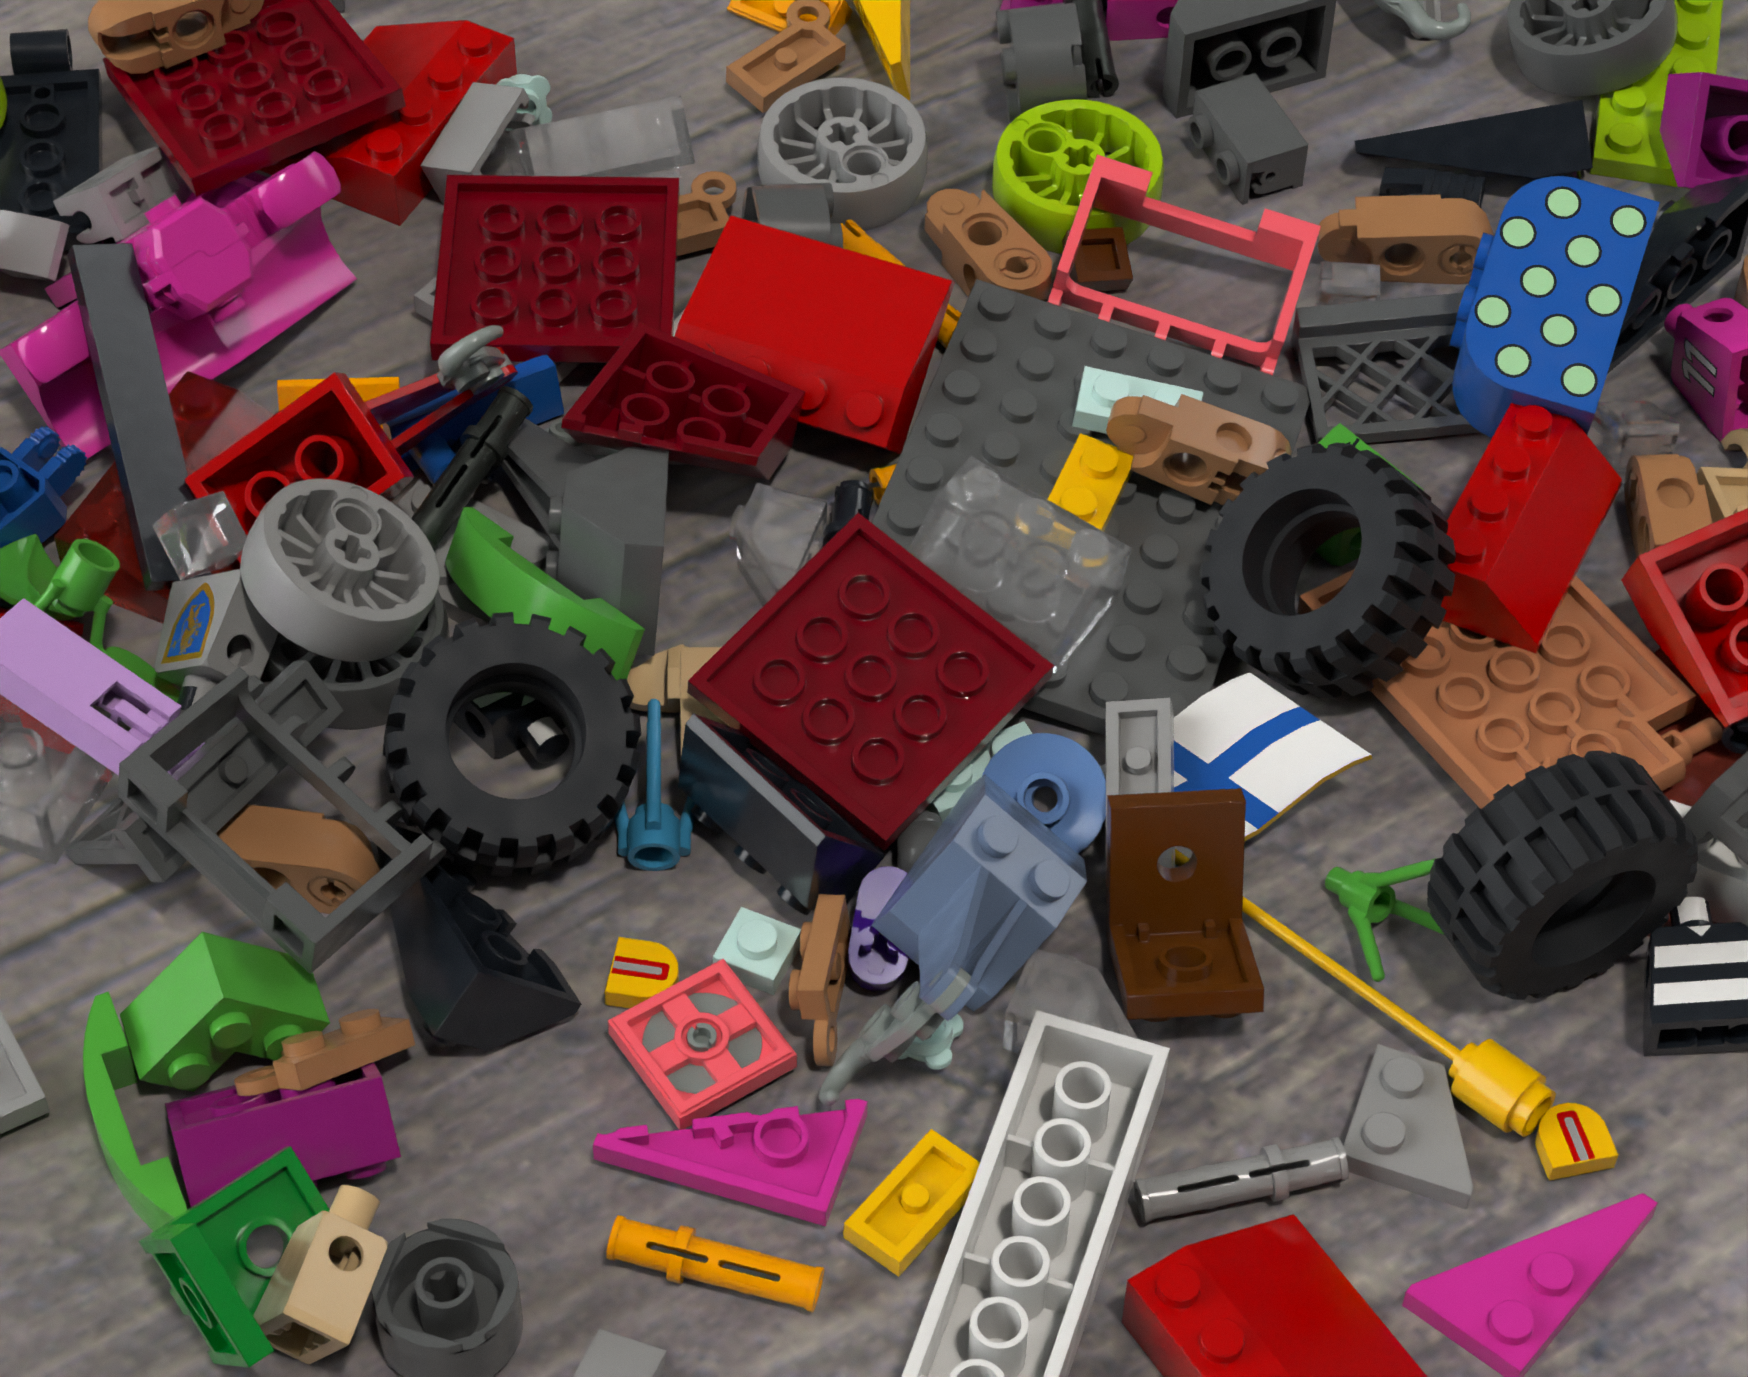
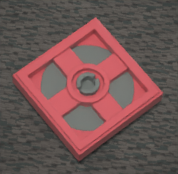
M724 959L608 1020V1034L679 1130L690 1127L692 1119L708 1117L797 1067L796 1052Z

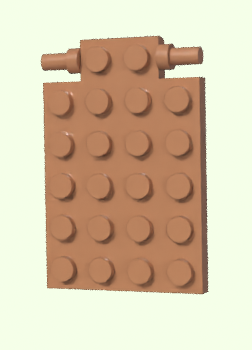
M1355 569L1300 595L1298 614L1301 615L1314 611L1332 600L1347 584ZM1575 576L1536 654L1442 621L1439 629L1431 627L1423 640L1428 646L1416 659L1411 655L1400 664L1403 671L1387 682L1379 677L1372 680L1374 688L1370 690L1480 809L1494 799L1493 794L1507 784L1512 787L1525 779V773L1541 765L1548 768L1555 765L1558 758L1571 754L1584 757L1588 751L1614 752L1635 759L1639 765L1645 768L1661 791H1664L1684 780L1686 766L1692 762V755L1722 740L1723 733L1720 724L1712 717H1708L1682 732L1670 730L1662 735L1656 732L1692 713L1697 695L1577 576Z

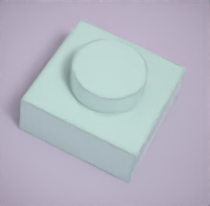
M741 907L713 955V964L724 959L743 984L774 995L800 949L801 929Z

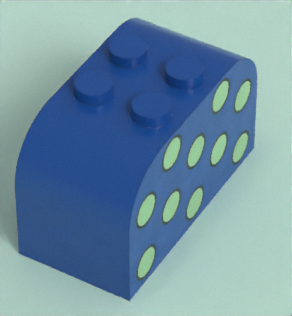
M1550 176L1534 180L1521 187L1511 196L1503 209L1495 236L1483 232L1474 260L1469 284L1465 287L1449 346L1460 348L1452 382L1454 400L1460 413L1472 427L1492 438L1510 404L1514 403L1522 406L1537 405L1547 409L1550 413L1570 417L1588 435L1660 202L1566 176Z

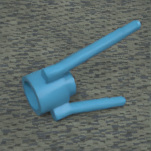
M651 699L647 705L646 803L638 806L635 810V815L629 819L625 802H623L621 809L618 810L614 817L618 832V854L627 856L629 862L639 869L660 871L674 867L679 862L680 856H687L691 853V832L696 819L691 809L696 803L687 796L680 821L674 815V810L669 805L661 803V705L659 700Z

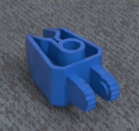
M43 426L39 429L36 428L33 433H30V437L25 438L12 454L3 447H0V548L33 534L38 535L42 544L67 522V506L60 497L75 482L76 477L80 476V473L84 471L87 457L85 452L73 444L72 446L68 444L66 447H62L60 451H57L61 439L58 438L59 434L47 426L45 428Z

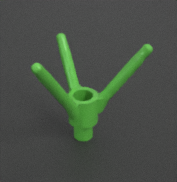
M1435 859L1413 863L1384 872L1364 873L1363 871H1355L1351 873L1341 867H1334L1326 876V889L1338 895L1341 905L1348 908V915L1357 929L1366 963L1375 982L1384 980L1385 973L1372 931V922H1381L1389 914H1395L1444 935L1429 912L1396 899L1395 891L1390 887V885L1429 875Z

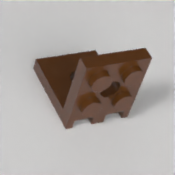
M1242 788L1107 795L1106 938L1127 1020L1143 1019L1149 1022H1164L1173 1017L1211 1015L1216 1018H1233L1242 1013L1264 1012V986L1242 919L1246 800ZM1182 846L1193 852L1188 862L1176 868H1167L1158 863L1160 855L1171 847Z

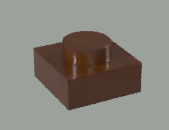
M1123 227L1085 230L1070 274V278L1075 283L1096 291L1128 289L1133 281V274ZM1067 230L1062 239L1063 249L1065 248L1070 230Z

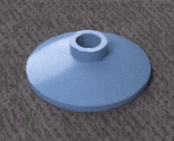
M1050 733L1029 734L1017 738L1002 747L992 757L982 776L986 775L1077 854L1081 853L1094 841L1103 827L1106 819L1105 775L1093 755L1079 743L1069 738ZM1042 787H1051L1057 794V804L1048 812H1041L1034 805V795Z

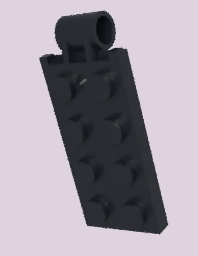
M68 29L10 33V55L14 75L0 76L7 95V113L0 129V210L33 215L68 224L69 229L64 250H70L73 245L103 244V240L92 244L79 242L76 238L77 235L87 228H92L90 218L80 211L73 216H60L53 203L60 196L103 170L102 79L99 69L73 70L72 47Z

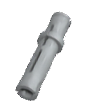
M1333 1137L1327 1141L1280 1150L1277 1144L1264 1146L1260 1149V1155L1199 1166L1189 1170L1146 1179H1134L1133 1189L1141 1221L1149 1223L1159 1218L1203 1209H1212L1264 1196H1269L1272 1201L1288 1199L1289 1191L1335 1181H1347L1349 1169L1343 1144L1339 1137Z

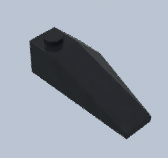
M1583 100L1355 141L1356 153L1528 178L1566 176L1581 180L1580 170L1593 168Z
M1748 174L1697 185L1677 202L1670 200L1661 208L1653 224V231L1645 249L1608 373L1664 327L1665 319L1672 309L1681 304H1691L1741 261L1748 236Z
M397 821L392 826L411 844L423 834L418 827H407L401 821ZM377 845L380 864L383 869L393 859ZM448 850L438 864L389 905L408 994L424 1019V1029L438 1042L452 1047L460 1043L488 1051L573 1016L582 1005L557 965L542 949H533L529 954L513 938L510 933L517 923L504 909H494L488 902L471 893L477 881L465 868L453 864L455 857Z

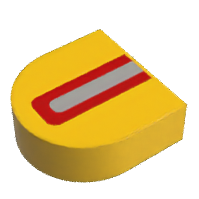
M618 937L605 988V1004L632 1008L679 982V968L675 955L667 947L656 942Z
M1562 1103L1551 1107L1542 1116L1535 1138V1145L1549 1181L1615 1167L1618 1158L1617 1150L1604 1120L1594 1110L1577 1103Z

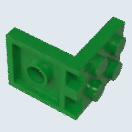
M288 1146L282 1148L138 1242L146 1254H152L172 1286L169 1292L183 1314L190 1315L210 1348L207 1353L214 1364L249 1368L275 1351L253 1315L280 1261L279 1259L268 1268H261L255 1265L248 1257L246 1250L249 1235L262 1225L274 1228L282 1238L283 1255L298 1225L321 1211L329 1212L330 1209L292 1147Z

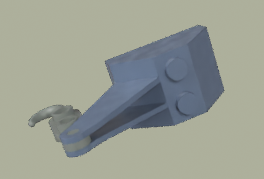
M983 775L965 790L872 923L876 930L919 965L920 983L918 981L914 982L900 996L892 1009L887 1004H884L867 1021L859 1034L860 1037L840 1056L820 1088L819 1100L825 1106H831L836 1103L842 1089L860 1070L870 1063L876 1062L882 1057L893 1063L907 1050L916 1036L924 1041L936 1031L944 1019L949 1021L965 1005L974 1012L990 1001L1057 928L1087 882L1084 859L986 775Z

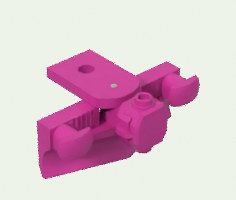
M313 152L296 164L293 163L222 208L214 206L201 197L191 203L185 202L181 204L175 194L144 213L150 223L115 243H132L145 299L152 309L150 311L148 308L171 405L244 360L357 280L334 249L322 222L320 206L341 193V184L334 168L321 154ZM71 272L44 288L56 308L77 298ZM77 300L0 349V355L47 426L59 434L58 438L61 439L59 441L61 447H66L68 444L72 446L73 444L85 452V456L88 459L110 445L111 441Z

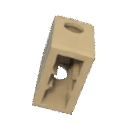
M341 1185L329 1212L321 1211L298 1225L253 1315L273 1348L309 1365L349 1345L388 1245V1242L383 1237L368 1231L380 1204V1201L371 1193L355 1186Z

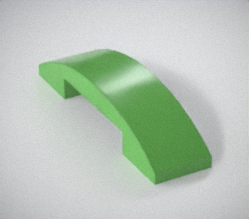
M463 507L445 560L449 574L463 593L491 618L493 613L513 612L514 623L529 625L532 614L551 618L549 630L565 635L569 626H572L587 635L583 647L592 654L603 648L615 661L611 673L616 681L627 679L645 628L602 598L583 600L511 549L513 535L473 507Z
M106 992L95 996L85 1030L83 1069L87 1099L103 1155L116 1184L137 1215L150 1229L155 1231L188 1209L168 1156L140 1165L114 1090L138 1083L124 1032L110 994Z

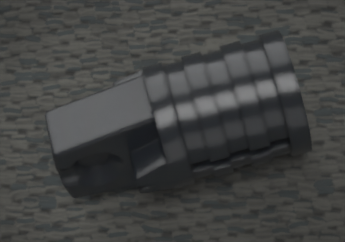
M1386 167L1380 184L1379 196L1441 195V199L1463 198L1473 201L1482 209L1486 177H1472L1469 174L1463 173L1454 174L1451 171L1441 172L1432 168Z

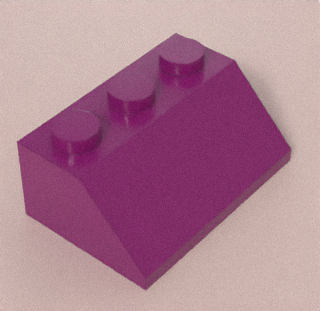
M1705 72L1668 74L1660 134L1678 187L1693 189L1697 185L1748 174V80Z
M374 1062L302 1091L279 1088L258 1095L240 1096L237 1095L236 1087L233 1085L165 1103L191 1207L282 1148L288 1146L292 1147L316 1188L318 1187V1179L344 1172L347 1179L373 1176L387 1168L386 1161L401 1157L382 1076Z

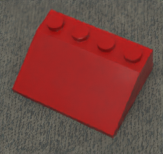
M468 20L376 26L363 42L402 88L406 106L385 115L377 121L368 122L338 135L324 144L315 145L287 157L273 166L264 167L260 171L273 175L293 163L296 164L311 153L317 152L331 164L341 184V193L332 198L333 200L401 226L433 188L420 165L472 83L496 85L504 78L517 75L513 37Z
M730 215L682 314L674 337L805 391L798 420L799 424L901 454L955 282Z
M1747 508L1639 555L1621 579L1652 638L1725 728L1748 719Z
M1294 1214L1186 1245L1127 1280L1121 1322L1163 1377H1427Z

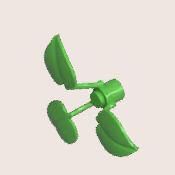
M37 534L21 538L0 548V598L12 605H16L24 598L57 620H70L75 617H82L86 611H93L90 644L175 702L178 701L180 691L169 681L159 677L155 669L146 661L120 647L111 646L106 650L103 647L102 639L106 614L113 604V601L104 593L120 568L119 560L109 549L92 540L76 539L57 568L45 552Z

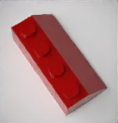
M1514 403L1510 404L1447 520L1448 532L1446 534L1454 540L1456 554L1455 563L1447 565V568L1456 575L1452 596H1444L1441 607L1447 610L1442 621L1532 653H1537L1622 483V478L1574 419L1550 413L1547 409L1537 405L1522 406Z

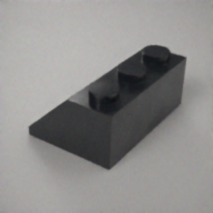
M694 713L686 722L678 787L696 803L691 809L692 814L714 832L722 834L725 831L738 843L733 850L736 856L758 873L765 874L768 871L781 883V886L777 889V894L798 912L808 915L811 910L815 911L818 894L845 895L846 904H848L859 890L864 877L877 867L885 855L807 786L790 776L750 743L749 738L741 731Z

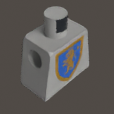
M240 569L172 583L154 669L159 677L181 687L177 701L181 705L180 714L239 667L249 677L255 675L259 679L261 678L279 632L262 617L251 602L244 588Z

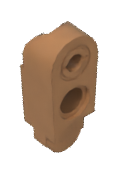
M99 0L93 6L88 17V31L103 55L117 68H121V70L131 74L147 73L162 66L169 68L226 45L224 34L250 24V20L260 12L264 0Z
M960 189L940 190L929 198L927 213L925 214V232L942 251L943 267L968 297L976 279L1042 301H1048L1052 278V260L1050 256L985 190L981 191V200L974 193L969 194Z
M1441 195L1355 197L1356 209L1339 210V213H1333L1319 223L1321 227L1317 237V247L1320 256L1324 260L1336 264V267L1369 268L1371 270V281L1465 284L1470 281L1474 260L1483 232L1493 235V230L1486 213L1475 202L1463 198L1441 199Z
M1181 394L1175 406L1145 395L1142 397L1128 396L1121 398L1112 405L1106 428L1108 438L1118 446L1117 449L1133 456L1130 467L1131 471L1210 505L1214 501L1222 505L1225 504L1227 499L1234 501L1243 491L1240 484L1251 473L1256 472L1261 475L1269 469L1266 462L1284 453H1288L1291 456L1292 452L1289 441L1280 431L1273 427Z
M1678 454L1630 456L1625 472L1624 492L1626 514L1636 558L1645 552L1712 524L1705 485H1698L1696 470L1689 458L1682 455L1679 456Z
M246 804L215 833L273 888L278 889L283 883L287 882L320 913H332L380 871L374 859L371 843L365 834L357 826L348 822L325 819L324 813Z

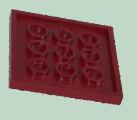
M264 0L260 12L250 20V24L224 34L226 45L169 68L162 66L147 73L131 74L121 70V68H117L109 59L103 58L109 79L196 197L211 190L220 189L228 183L264 167L273 166L281 160L315 145L324 144L338 135L368 122L377 121L385 115L406 106L402 88L329 0Z
M447 175L430 340L432 361H438L440 355L446 349L462 338L491 325L501 326L503 328V335L485 346L495 348L501 346L510 361L525 362L541 355H548L553 362L607 363L640 322L673 336L680 199L679 178Z
M857 513L688 680L687 693L729 727L741 731L749 738L750 743L791 777L807 786L859 832L885 851L1052 677L1054 665L860 513Z

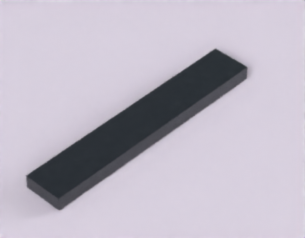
M132 243L73 245L67 257L145 590L171 589L173 582L211 575L192 491L184 480L188 477L133 245Z

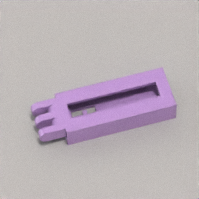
M23 598L0 618V694L118 776L120 762L179 716L180 704ZM92 706H100L105 711L110 713V719L101 714L96 709H94ZM122 721L131 729L129 731H126L125 729L120 727L118 723ZM203 742L194 751H192L178 764L171 768L168 771V773L172 775L176 770H178L191 756H193L205 744V742Z

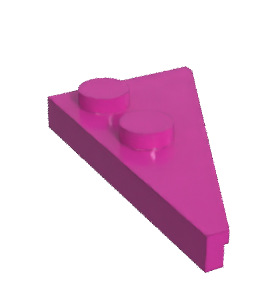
M861 1099L845 1100V1109L803 1115H799L798 1106L777 1108L763 1115L745 1112L692 1119V1128L650 1134H648L647 1125L624 1127L609 1134L597 1133L593 1143L594 1160L826 1226L865 1124L868 1101Z
M1641 1193L1416 1282L1405 1292L1402 1306L1502 1376L1524 1377L1652 1219L1658 1203L1644 1193Z

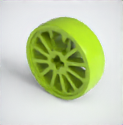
M1080 99L1045 103L1019 115L1002 133L993 161L992 189L994 200L1045 250L1062 254L1064 251L1062 239L1067 230L1072 228L1096 156L1101 155L1105 157L1104 152L1107 151L1111 153L1106 156L1107 158L1153 172L1146 197L1161 201L1164 181V162L1161 147L1147 125L1136 116L1119 107L1098 101ZM1093 207L1086 229L1123 227L1126 245L1140 237L1150 225Z

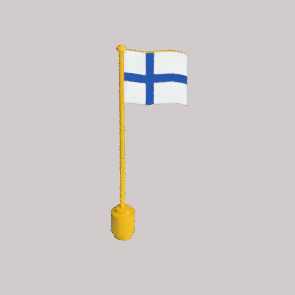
M1252 673L1236 677L1202 695L1174 717V792L1242 788L1246 800L1245 841L1261 833L1325 781L1357 764L1372 759V754ZM1106 764L1100 767L1106 778ZM1175 846V864L1178 866L1184 865L1189 861L1193 852L1186 847ZM1243 896V913L1453 1061L1449 1069V1076L1454 1079L1451 1087V1094L1505 1133L1514 1130L1522 1137H1526L1539 1126L1542 1116L1552 1107L1556 1097L1555 1091L1545 1085L1546 1077L1493 1039H1487L1480 1045L1471 1042L1462 1050H1459Z

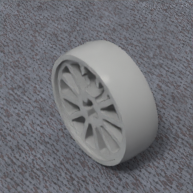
M840 77L820 79L795 87L771 105L763 118L758 135V172L761 183H831L834 195V210L830 218V224L843 223L845 225L846 220L851 219L865 231L883 226L897 219L915 203L921 193L927 174L928 140L919 112L900 93L873 81Z
M332 479L302 480L292 483L276 493L265 504L245 540L240 564L241 577L248 597L262 617L274 629L295 644L311 652L331 659L350 662H367L382 659L402 648L415 635L432 608L440 581L439 565L431 543L419 526L404 511L389 500L366 488Z

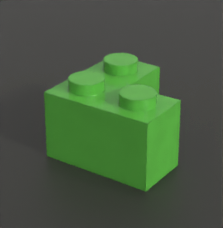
M201 932L120 1013L139 1080L192 1092L204 1084L235 1051L278 1060L282 1057L281 1051H283L281 1042L284 1039L304 1032L322 1031L330 1024L313 972L311 974L308 973L288 953L206 932Z

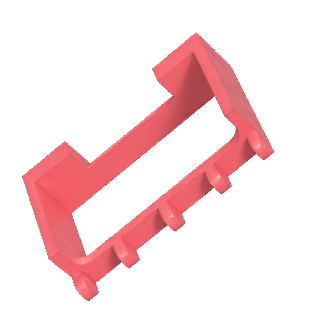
M1097 155L1062 253L1047 302L1058 306L1064 303L1098 314V319L1107 322L1113 319L1154 332V337L1166 340L1169 337L1212 351V356L1221 359L1223 355L1259 366V371L1273 375L1321 226L1266 208L1264 209L1257 232L1146 197L1153 172ZM1093 207L1293 271L1271 340L1262 343L1251 341L1075 283L1070 278V274Z

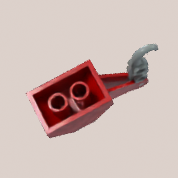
M491 325L469 334L454 343L440 355L438 359L439 373L365 402L345 373L334 372L184 479L239 563L241 564L246 537L260 511L276 493L292 483L308 479L339 480L366 488L391 502L414 478L401 456L466 408L498 390L518 374V371L501 346L496 348L485 346L489 342L500 338L503 335V328L498 325ZM455 389L458 393H461L391 441L380 426Z

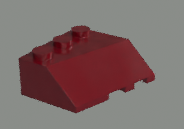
M640 322L563 417L561 428L579 443L615 450H623L630 446L662 449L669 451L668 460L769 480L792 448L805 391Z

